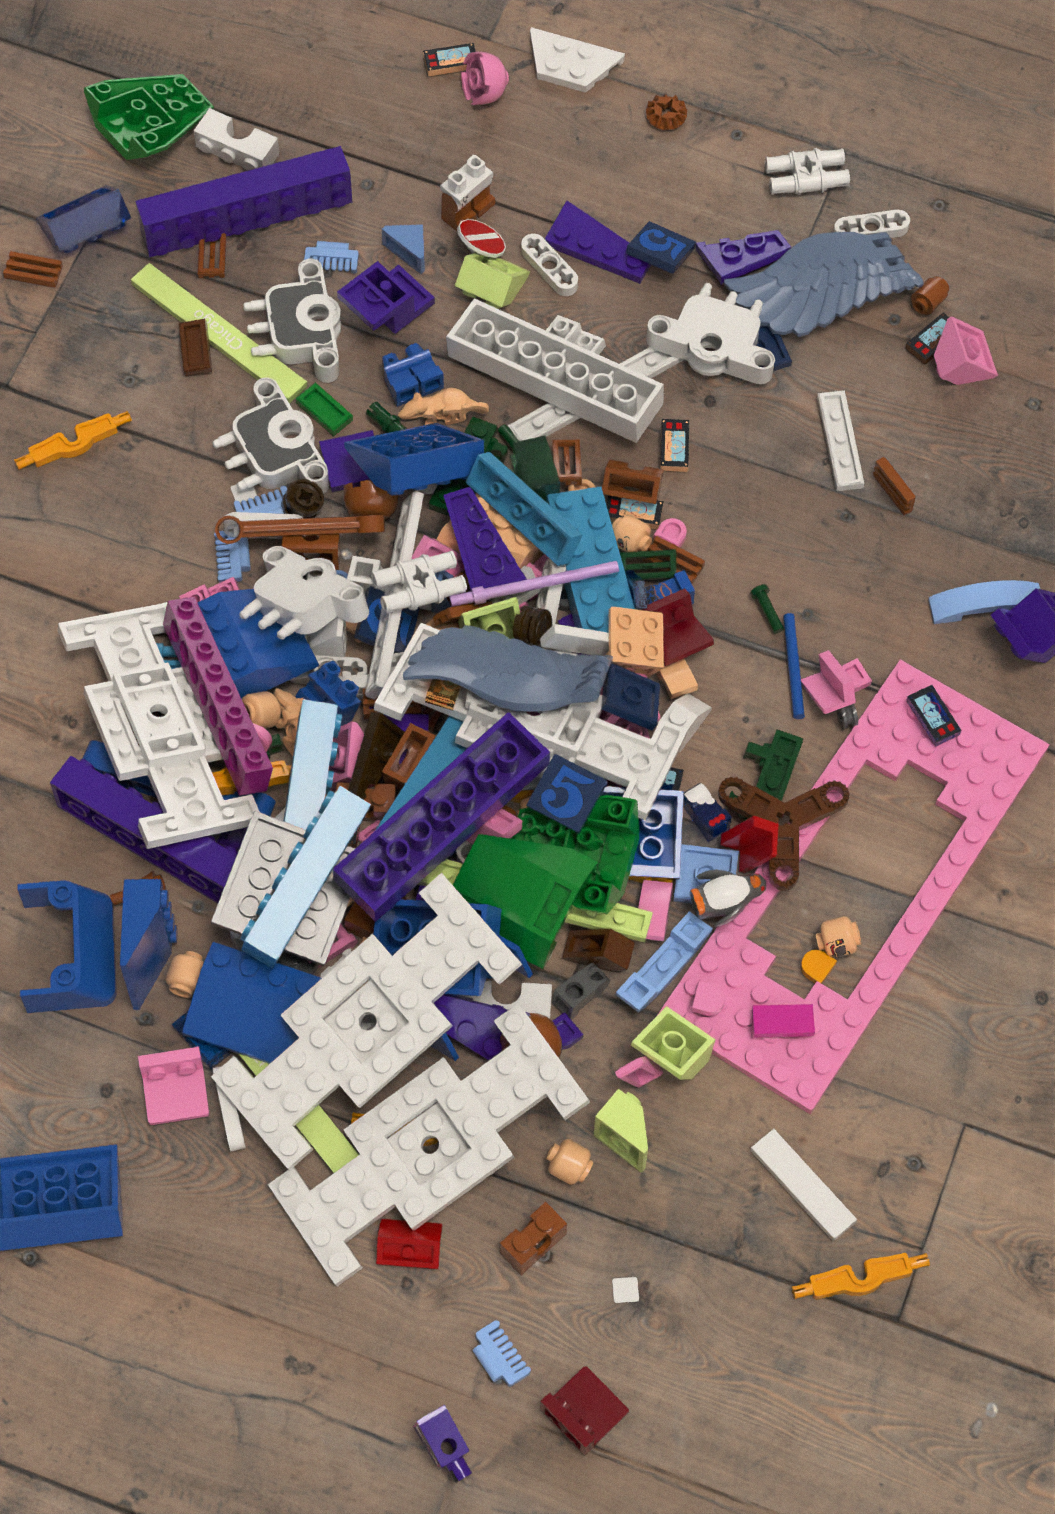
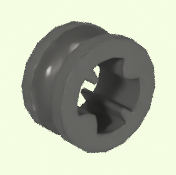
M854 704L837 710V717L842 729H847L850 724L853 727L858 725V715Z

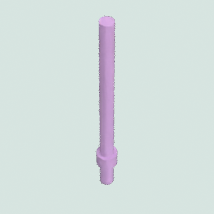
M617 561L489 588H483V586L471 588L470 592L450 596V602L452 607L473 602L474 605L486 603V600L616 573L619 572Z

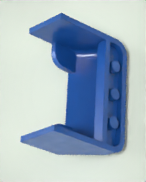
M66 880L17 884L24 908L53 906L58 910H73L74 963L61 964L52 971L50 977L51 988L20 990V997L26 1012L35 1013L94 1008L111 1004L117 995L114 908L110 897L100 891Z

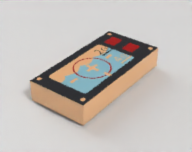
M474 43L423 50L428 76L466 71L467 64H463L469 53L476 52Z
M662 419L660 469L664 471L688 472L689 420Z
M608 495L607 509L610 520L613 523L619 517L623 518L626 515H632L648 524L650 529L657 530L660 526L664 501L657 500L656 504Z

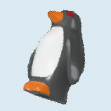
M709 870L696 877L697 879L711 880L691 889L689 893L694 913L698 919L724 916L714 924L715 927H720L733 921L754 898L766 891V881L760 874L755 873L735 875L724 870Z

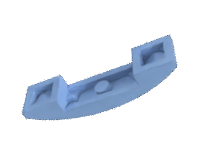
M1018 580L983 582L935 594L928 598L934 624L961 621L963 615L994 612L998 608L1010 610L1035 588L1040 589L1039 583Z
M689 911L673 928L670 937L637 973L634 972L616 991L615 995L638 1013L641 1012L675 979L705 942L713 928Z

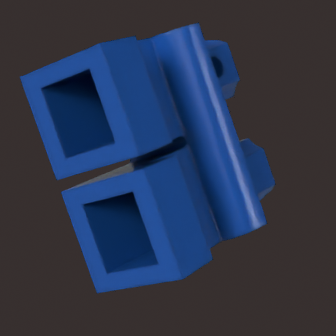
M418 343L412 344L405 349L407 358L399 360L395 353L382 357L385 383L397 407L411 401L415 393H420L421 397L444 388L442 370L439 365L436 366L433 362L429 349L423 350Z
M330 661L323 664L319 670L308 674L309 682L306 687L299 689L295 697L337 704V714H342L341 726L352 722L361 701L356 696L359 687L353 681H342L338 677L341 668L335 661Z

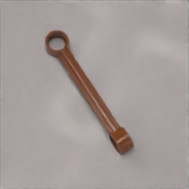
M384 515L240 521L234 516H224L218 520L215 526L217 538L226 544H233L241 538L385 532ZM225 520H234L239 525V535L233 540H226L219 533V527Z

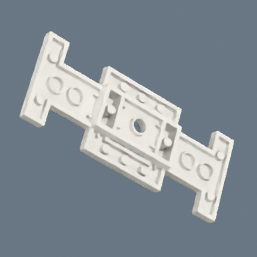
M167 603L58 623V633L66 652L94 646L107 676L108 682L84 686V696L119 781L148 775L162 808L163 814L138 820V828L147 849L245 828L249 826L254 811L260 812L252 794L224 800L208 765V762L222 760L221 753L182 667L171 669L168 662L164 663L153 638L155 634L166 632L163 620ZM159 711L165 714V716L155 717L151 713Z
M420 623L374 705L375 711L401 721L410 703L415 701L464 722L456 735L455 743L466 748L470 747L509 712L543 746L547 747L550 751V761L554 754H557L604 779L627 787L623 797L636 799L638 801V818L646 820L688 731L687 729L661 719L652 738L648 739L599 719L602 712V695H599L598 699L593 702L571 703L556 710L538 711L540 715L531 716L526 711H513L495 705L493 712L488 711V708L485 707L480 708L477 705L481 697L473 692L472 697L474 699L467 709L465 708L467 689L460 686L454 691L447 690L443 684L445 681L449 684L450 681L438 679L433 693L438 694L443 689L444 692H449L453 695V693L460 691L456 704H451L428 694L434 679L403 680V672L411 666L408 664L410 656L421 650L422 641L428 637L438 635L440 631ZM426 699H429L433 702L453 709V711L425 703ZM546 768L537 777L541 778Z
M442 873L419 892L438 916L393 956L375 935L371 934L285 1010L281 1017L297 1034L299 1039L255 1078L235 1056L211 1076L287 1169L291 1170L313 1150L295 1128V1125L332 1092L341 1086L353 1102L361 1108L453 1026L435 1006L434 1002L473 967L480 963L500 985L522 965ZM373 1014L377 1020L376 1026L368 1031L363 1030L361 1027L362 1018L365 1015Z
M519 1003L494 1020L510 1043L509 1047L462 1081H460L443 1057L346 1127L344 1131L360 1155L312 1190L309 1189L294 1167L291 1170L288 1169L268 1184L336 1286H339L363 1268L346 1242L390 1210L397 1207L410 1228L414 1231L515 1158L498 1132L548 1096L565 1120L590 1103L587 1096ZM430 1138L437 1139L439 1141L437 1151L432 1154L425 1153L423 1150L425 1141Z

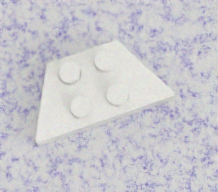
M532 27L530 29L536 76L539 80L586 93L594 87L597 81L609 75L611 68L616 64L621 65L624 62L625 53Z

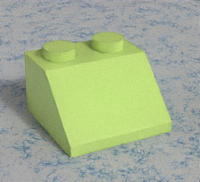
M474 253L465 256L455 286L462 289L464 295L472 298H477L478 296L485 299L486 304L500 309L512 303L527 280L530 271L499 257H486Z
M514 597L462 613L458 621L459 628L462 629L465 625L476 626L488 632H499L511 640L514 638V619L516 614H520L518 599Z
M666 1006L632 1041L631 1046L680 1080L693 1079L709 1062L716 1039Z
M618 1089L595 1116L594 1137L642 1173L646 1168L648 1154L643 1107L636 1096L629 1092L625 1094Z

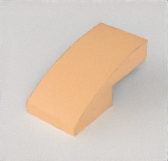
M685 659L664 666L663 669L656 673L659 681H663L671 699L698 690V684Z

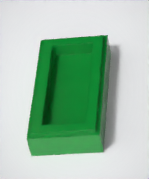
M316 382L296 398V404L333 437L353 421V415Z

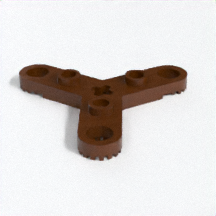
M738 777L725 778L718 790V797L722 804L748 819L752 816H757L779 823V818L789 817L788 822L790 824L785 823L783 826L779 825L777 856L769 860V881L774 888L781 891L792 889L798 882L799 831L844 809L848 804L850 794L845 784L833 780V782L829 781L784 803L763 790L749 785L742 779H738ZM731 786L737 787L741 791V795L732 799V797L726 796L725 790ZM832 790L838 791L843 799L833 803V801L827 799L826 794ZM780 869H786L792 874V878L789 881L782 882L780 879L778 880L775 873Z

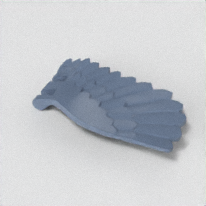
M831 232L816 234L803 239L764 271L744 277L724 279V286L729 291H734L738 294L735 303L737 306L750 310L755 300L763 302L759 315L760 326L769 327L773 334L786 335L793 332L797 337L808 335L817 326L825 328L833 322L836 316L841 318L847 315L853 307L859 309L866 301L872 303L880 294L886 297L892 292L901 293L905 289L911 290L915 286L922 287L924 282L911 265L904 262L905 257L896 245L891 244L892 239L888 233L864 235L856 232Z
M465 625L462 629L454 627L441 629L438 635L428 637L422 641L421 650L409 658L408 664L411 666L403 672V680H448L471 690L479 697L502 708L513 711L556 710L571 703L596 701L604 684L606 673L612 665L613 656H574L566 653L561 655L556 651L544 650L536 645L529 646L518 639L513 638L510 640L505 635L496 631L488 632L476 626Z

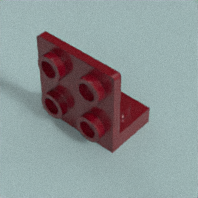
M685 588L646 605L647 607L644 606L637 609L663 614L664 666H668L714 645L712 636L694 616L691 597Z
M584 1366L554 1396L549 1392L540 1401V1411L584 1456L629 1413V1409L587 1366Z

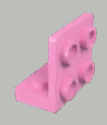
M199 1047L138 1056L149 1125L209 1116L203 1061Z

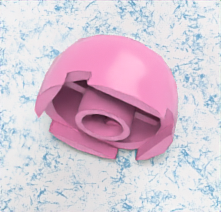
M469 53L463 64H467L466 72H461L462 89L467 100L472 98V105H484L495 102L501 97L508 84L509 75L507 70H505L500 59L490 53Z

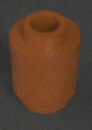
M939 276L928 278L924 285L912 294L911 302L913 308L918 313L931 314L947 298L949 292L948 283Z

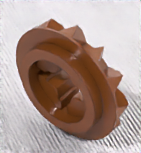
M667 93L662 97L655 95L652 101H648L646 108L647 120L651 125L661 130L676 129L687 118L685 102L678 100L677 95L674 97L668 96ZM667 107H671V112L668 111L662 116V109L665 110Z

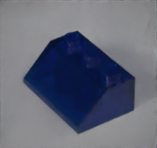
M108 185L36 217L37 223L53 248L64 253L74 251L79 247L78 243L82 241L92 242L103 236L102 232L110 228L111 231L121 229L126 226L125 221L132 219L120 190Z

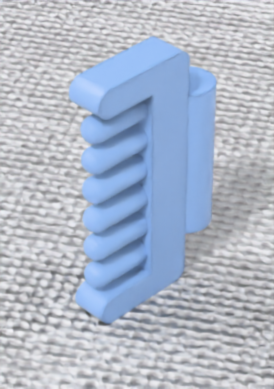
M317 241L316 247H306L304 260L308 258L319 260L322 268L325 260V270L330 269V261H332L331 270L335 271L338 261V271L343 270L345 262L344 270L348 272L351 262V273H357L359 253L357 250H349V243Z
M284 485L280 487L281 494L277 489L274 491L277 500H275L272 492H268L267 495L270 502L266 494H262L261 498L264 504H262L259 496L254 498L257 506L253 499L249 498L250 509L245 500H242L241 504L239 501H235V511L284 514L281 501L287 491V487Z
M219 531L220 535L226 540L236 538L226 535L224 531ZM214 533L215 544L219 545L215 549L220 551L216 553V556L221 557L217 558L216 561L217 563H223L218 564L217 568L224 569L217 572L218 582L221 583L231 577H234L237 582L242 581V572L251 570L248 538H241L236 543L224 545L226 543L221 542L217 538L216 533Z
M495 1320L476 1332V1339L480 1345L472 1351L493 1382L503 1378L505 1383L511 1387L529 1376L531 1368L526 1366L525 1361L519 1362L512 1368L510 1367L520 1361L522 1357L517 1354L506 1361L517 1353V1349L512 1348L502 1355L503 1352L513 1346V1343L509 1341L498 1348V1346L508 1340V1336L503 1335L496 1341H493L504 1333L503 1329H499V1321Z

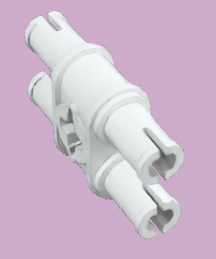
M814 148L812 151H790L788 155L765 157L766 174L788 171L792 173V176L770 178L769 188L771 195L791 192L801 195V193L814 191L823 193L827 191V188L849 186L850 174L848 169L828 172L823 170L824 167L844 166V149L820 151V149Z
M453 551L431 557L422 554L419 558L404 562L399 560L394 563L393 567L371 572V582L375 589L396 583L402 586L403 591L381 597V606L385 614L405 608L417 610L420 606L432 603L440 604L444 598L465 593L467 590V584L463 575L439 581L434 574L456 568L457 560Z

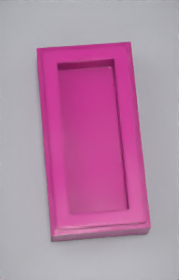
M813 1004L752 1006L753 1038L814 1036L815 1034Z

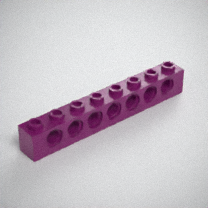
M195 597L167 601L163 620L164 629L239 796L267 791L273 771L272 764Z

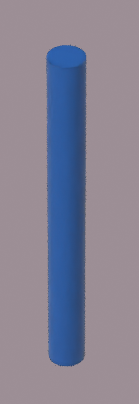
M787 613L783 615L793 718L803 719L805 714L795 616L792 613Z

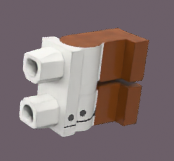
M472 155L458 171H453L448 176V179L440 185V190L443 192L441 219L456 231L461 221L466 219L477 220V217L480 218L495 205V197L490 194L493 172L485 166V162L478 156Z

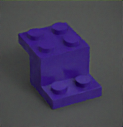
M378 261L337 291V298L373 331L382 324H385L394 334L435 304V297L400 265L388 271Z
M1035 588L1011 610L998 608L991 614L996 622L994 627L999 634L1007 637L1012 644L1010 646L1011 651L1019 659L1046 663L1055 656V592Z

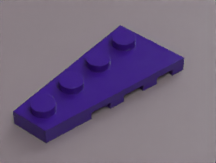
M569 201L565 202L545 237L546 242L554 250L641 284L651 264L627 254L628 241Z
M471 487L445 494L444 499L470 589L480 586L489 588L527 580Z

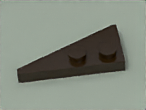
M371 712L348 789V791L363 800L367 797L365 790L370 784H377L383 776L382 771L405 733L381 712Z

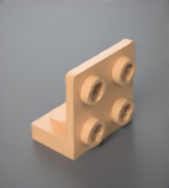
M611 607L609 609V651L605 655L613 656V664L634 673L645 674L647 677H651L663 669V614Z

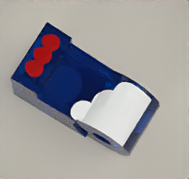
M698 783L683 793L684 809L708 842L730 829L731 815L726 809L721 808L702 783Z

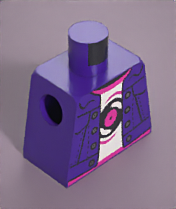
M445 1404L415 1422L413 1427L438 1470L447 1467L455 1483L472 1474L463 1458L469 1452V1449ZM441 1443H450L453 1453L445 1454L441 1449Z

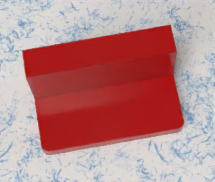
M752 816L722 833L720 845L740 851L739 872L747 873L777 856L779 824Z
M381 1219L377 1238L376 1264L438 1269L443 1224L425 1222L413 1231L405 1220Z

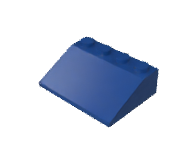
M433 423L344 442V448L376 487L386 490L390 495H400L407 489L422 490L428 488L429 484L444 485L451 483L452 479H467L478 454L484 453V440L439 423Z
M254 589L219 592L197 602L241 699L250 693L267 691L319 667V663L304 634L294 632L284 639H279L277 632L281 630L283 625L277 622L265 629H260L258 622L264 617L261 610L247 619L240 617L239 613L244 607L256 599Z
M606 786L601 796L613 795L623 797L627 787ZM660 790L646 820L638 818L639 841L629 876L680 879L684 791Z
M161 879L124 880L120 967L133 1010H140L172 954V943H177L178 930L177 925H175L174 914H172V905L169 902L168 890H163Z
M401 899L375 922L373 935L393 956L438 915L426 901ZM469 903L499 937L502 909L488 904ZM478 963L444 994L481 996L488 975L487 970Z
M212 942L201 968L182 1035L270 1064L299 1039L297 1034L281 1017V1014L322 978L276 963L272 969L243 951Z
M117 1144L0 1158V1251L123 1236V1212Z

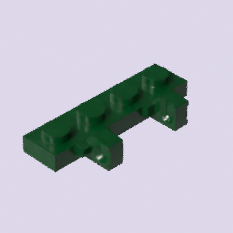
M472 416L464 433L483 439L484 453H492L504 464L508 456V447L498 443V439L495 438L498 432V425ZM456 478L452 479L449 484H438L428 503L429 509L449 516L444 495L470 487L466 483L467 479Z
M776 729L771 744L764 743L761 746L749 741L743 758L753 759L756 764H759L758 768L762 769L756 785L757 788L782 801L804 738ZM731 791L729 794V798L732 797V799H734V797H738L737 795H734L733 791ZM738 814V817L744 819V821L748 819L743 815Z

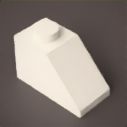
M336 617L317 632L305 635L314 655L345 657L347 646L345 620Z
M689 693L675 700L661 718L688 730L679 752L682 751L712 710V707Z

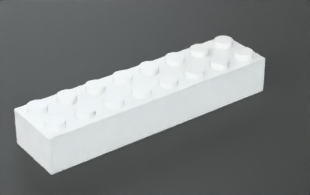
M475 298L446 336L449 357L635 443L638 442L663 405L664 384Z

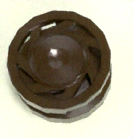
M299 479L290 484L282 497L281 507L283 513L296 514L303 518H315L324 504V494L316 483L307 479Z
M523 606L520 608L522 613L516 614L514 619L513 637L530 646L536 645L541 647L540 638L553 626L551 613L548 609H535L531 606Z

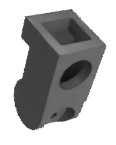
M591 963L556 988L551 1003L561 1013L565 1012L572 1020L586 1004L599 996L607 988L610 979L594 963Z

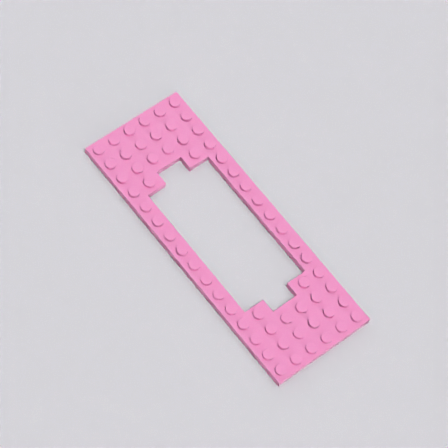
M899 660L858 720V725L854 726L812 789H816L829 781L833 782V780L836 782L840 781L849 789L865 764L896 781L908 764L946 786L935 805L963 820L964 823L850 997L846 999L817 981L804 1000L765 976L774 963L776 956L747 938L780 891L774 888L769 881V861L761 864L755 871V874H760L764 877L766 891L754 898L733 921L716 928L660 1012L667 1006L716 1039L711 1054L811 1115L1039 764L1050 744L906 662ZM930 685H933L962 730L936 742L908 698L909 695ZM933 692L927 693L926 696L930 697L931 704L935 705V708L932 709L930 707L928 711L934 712L933 710L935 709L938 713L940 712L941 719L944 722H949L950 718ZM832 790L826 794L827 799H830L833 803L835 801L837 803L842 799V795L838 791ZM830 816L799 831V861ZM780 869L775 873L778 880L780 879L782 882H786L791 875L786 869ZM699 981L715 984L724 991L725 1004L718 1014L708 1016L691 1012ZM813 1004L814 1036L753 1038V1005Z

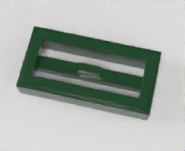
M676 549L620 553L627 582H633L632 574H627V571L671 568L669 572L636 573L645 581L671 579L677 573ZM670 557V562L626 564V560Z

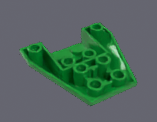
M183 74L110 79L84 87V94L95 127L126 160L144 158L167 150L198 124L209 108L214 109L211 102Z
M613 795L600 796L580 834L530 808L520 809L517 818L522 820V830L515 834L512 839L572 848L599 862L586 888H581L573 906L580 910L608 914L625 894L639 841L638 801Z
M478 834L453 886L468 903L488 904L502 909L499 935L518 945L526 961L544 969L557 944L555 939L581 888H586L599 862L572 848Z

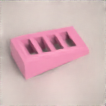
M642 1056L619 1068L615 1074L623 1081L640 1088L661 1076L663 1071L660 1065L647 1056Z

